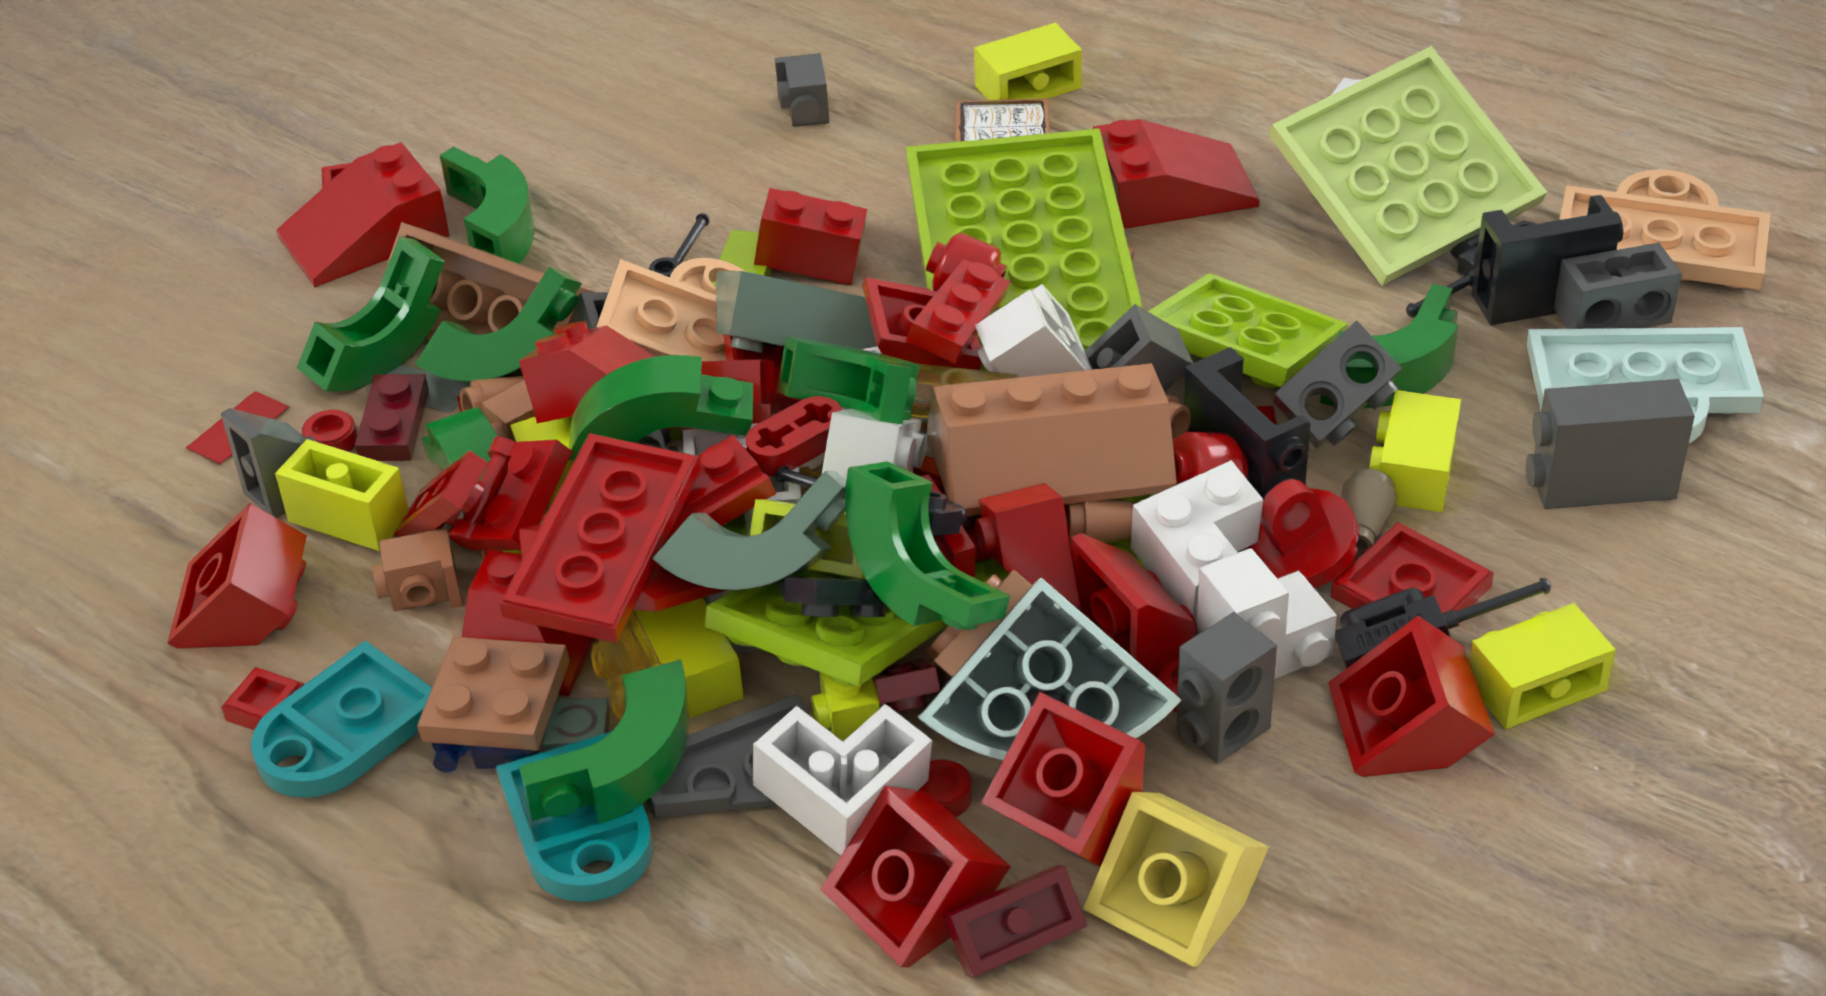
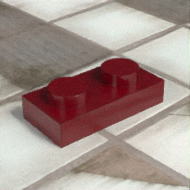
M426 374L374 375L355 443L357 455L376 461L412 460L429 392Z
M922 659L890 665L872 677L879 703L891 706V709L894 711L926 705V694L940 691L936 667Z
M1054 865L943 914L966 976L973 978L1088 926L1064 865Z

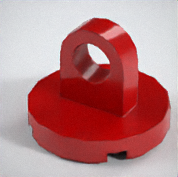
M1291 479L1276 485L1265 496L1262 505L1258 542L1246 547V550L1252 548L1277 579L1300 571L1313 588H1319L1338 578L1354 561L1358 551L1356 543L1358 535L1360 537V528L1355 514L1345 499L1328 490L1308 488L1302 481Z

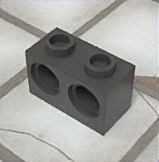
M1660 242L1562 259L1553 309L1566 329L1646 328L1672 323L1682 273Z
M1356 320L1274 394L1273 403L1289 420L1298 416H1304L1311 423L1309 441L1316 449L1327 440L1333 446H1336L1358 426V423L1352 417L1367 404L1376 410L1399 389L1393 381L1398 377L1402 368ZM1354 359H1364L1372 364L1376 376L1369 383H1356L1348 377L1346 365ZM1314 395H1324L1333 402L1335 414L1326 420H1316L1307 413L1305 401Z
M1235 612L1181 645L1179 654L1178 697L1181 701L1177 705L1176 730L1179 731L1187 744L1193 748H1199L1217 764L1271 727L1277 645Z

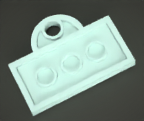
M1742 327L1529 329L1526 346L1540 412L1544 390L1547 388L1679 379L1695 415L1689 443L1696 440L1703 432L1708 413H1760L1764 396Z

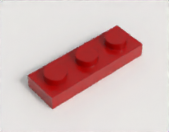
M963 259L912 322L906 341L956 364L978 334L975 325L995 312L1003 301L1011 281L998 276L997 272L988 265L977 262L971 263Z
M470 450L419 491L395 530L394 535L402 537L442 529L445 523L449 526L452 525L462 511L468 513L485 489L486 485L479 481V478L489 463Z

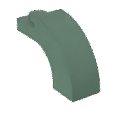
M824 471L778 524L763 533L753 536L729 531L715 522L707 513H692L652 559L664 569L686 581L722 590H741L767 586L781 582L785 577L796 576L818 562L832 548L815 531L820 526L826 532L845 513L846 480L836 471Z

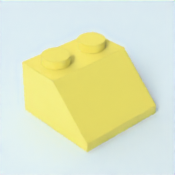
M1132 792L1083 910L1192 967H1198L1245 905L1269 846L1161 793Z

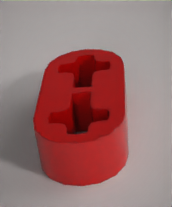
M815 396L803 399L752 427L746 435L747 452L758 463L763 474L766 473L768 477L776 476V470L781 466H788L792 471L825 453L832 413L842 411V407L837 401L828 397Z

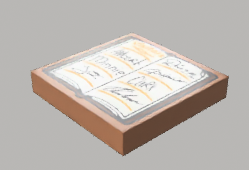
M1048 99L955 101V142L1050 133Z

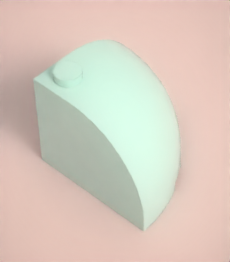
M1040 578L1032 584L1031 588L959 671L945 683L921 712L918 719L936 733L961 747L980 755L1004 760L1039 692L1134 738L1146 733L1164 719L1179 704L1181 699L1044 579Z

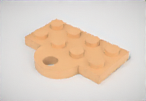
M1656 169L1635 173L1620 183L1617 192L1566 185L1559 220L1587 215L1590 197L1602 195L1613 212L1616 211L1620 215L1623 222V239L1621 242H1618L1617 250L1660 242L1682 273L1680 281L1692 280L1725 285L1736 289L1761 290L1765 274L1770 213L1719 206L1717 195L1709 185L1692 175L1673 170Z
M695 258L678 265L670 277L620 259L596 327L607 325L654 356L690 355L702 357V361H725L723 335L717 334L716 286L711 282H716L717 271L744 270L719 259Z

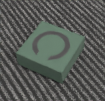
M608 698L556 699L544 733V752L608 733L610 717Z

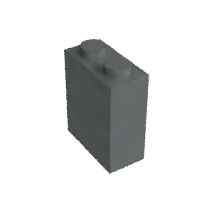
M1668 379L1545 389L1541 412H1535L1532 421L1533 437L1536 443L1534 454H1528L1526 458L1528 484L1530 487H1537L1544 509L1677 499L1695 417L1680 380Z

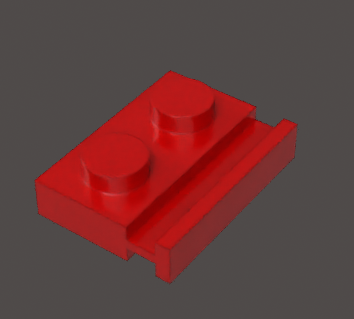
M734 435L718 444L710 446L704 452L697 455L699 456L700 472L667 540L672 537L692 513H707L715 522L723 526L752 509L755 505V499H769L776 494L766 473L763 474L758 463Z

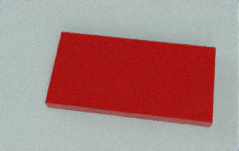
M589 433L499 603L502 617L617 643L656 563L652 558L665 545L700 472L699 456Z

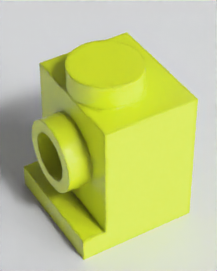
M819 672L821 694L811 695L813 709L811 717L844 742L880 709L873 680L871 678L859 687L855 685L848 686L838 684L832 681L829 675Z

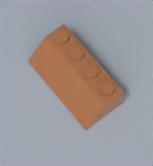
M401 222L388 260L389 263L399 236L415 239L445 260L429 300L441 309L435 324L425 338L429 341L442 321L461 324L477 335L489 334L504 328L516 318L545 274ZM580 286V288H579L578 291L576 292V295H577L578 298H579V295H580L581 292H594V291L589 290V289H586V288H583V287ZM572 312L565 320L558 321L555 327L559 328L567 325Z
M1152 363L935 386L932 388L926 436L946 495L948 496V501L963 506L967 516L981 515L980 498L1046 483L1063 497L1064 505L1083 503L1084 501H1100L1158 494L1177 485L1169 402Z

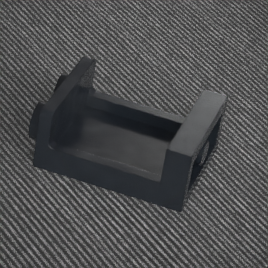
M1602 195L1590 197L1587 215L1516 228L1513 227L1503 210L1482 213L1471 295L1490 326L1557 314L1553 308L1561 260L1617 250L1618 242L1622 241L1624 234L1620 215L1616 211L1613 212Z
M1229 347L1185 367L1184 405L1191 412V423L1188 432L1223 433L1235 439L1247 458V480L1263 500L1268 492L1283 481L1295 479L1302 481L1306 485L1311 423L1304 416H1298L1281 425L1272 423L1242 395L1244 358L1233 348Z

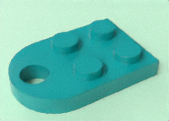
M363 641L272 708L260 720L252 736L251 750L261 779L270 788L281 794L302 798L327 795L350 785L419 732L417 725L432 687L373 645ZM287 757H304L296 765L290 767L277 766Z
M611 732L496 766L499 783L530 872L541 888L561 899L577 902L597 901L617 895L632 886L646 871L652 857L653 842L650 823L643 804L624 815L601 824L598 823L593 805L578 808L565 816H549L531 821L525 801L519 766L588 747L602 740ZM596 860H606L613 863L608 870L602 873L590 874L582 871L587 864Z

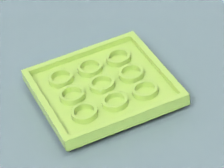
M1432 46L1272 124L1269 132V137L1381 286L1452 250L1460 242L1480 234L1482 213L1503 210L1510 220L1542 203L1547 194L1541 183Z

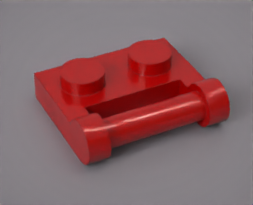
M495 437L487 453L491 459L480 480L486 485L485 489L473 508L468 513H465L462 519L455 520L448 534L449 539L459 546L476 551L521 550L519 529L540 523L542 515L549 504L573 451L557 439L515 442L508 438Z

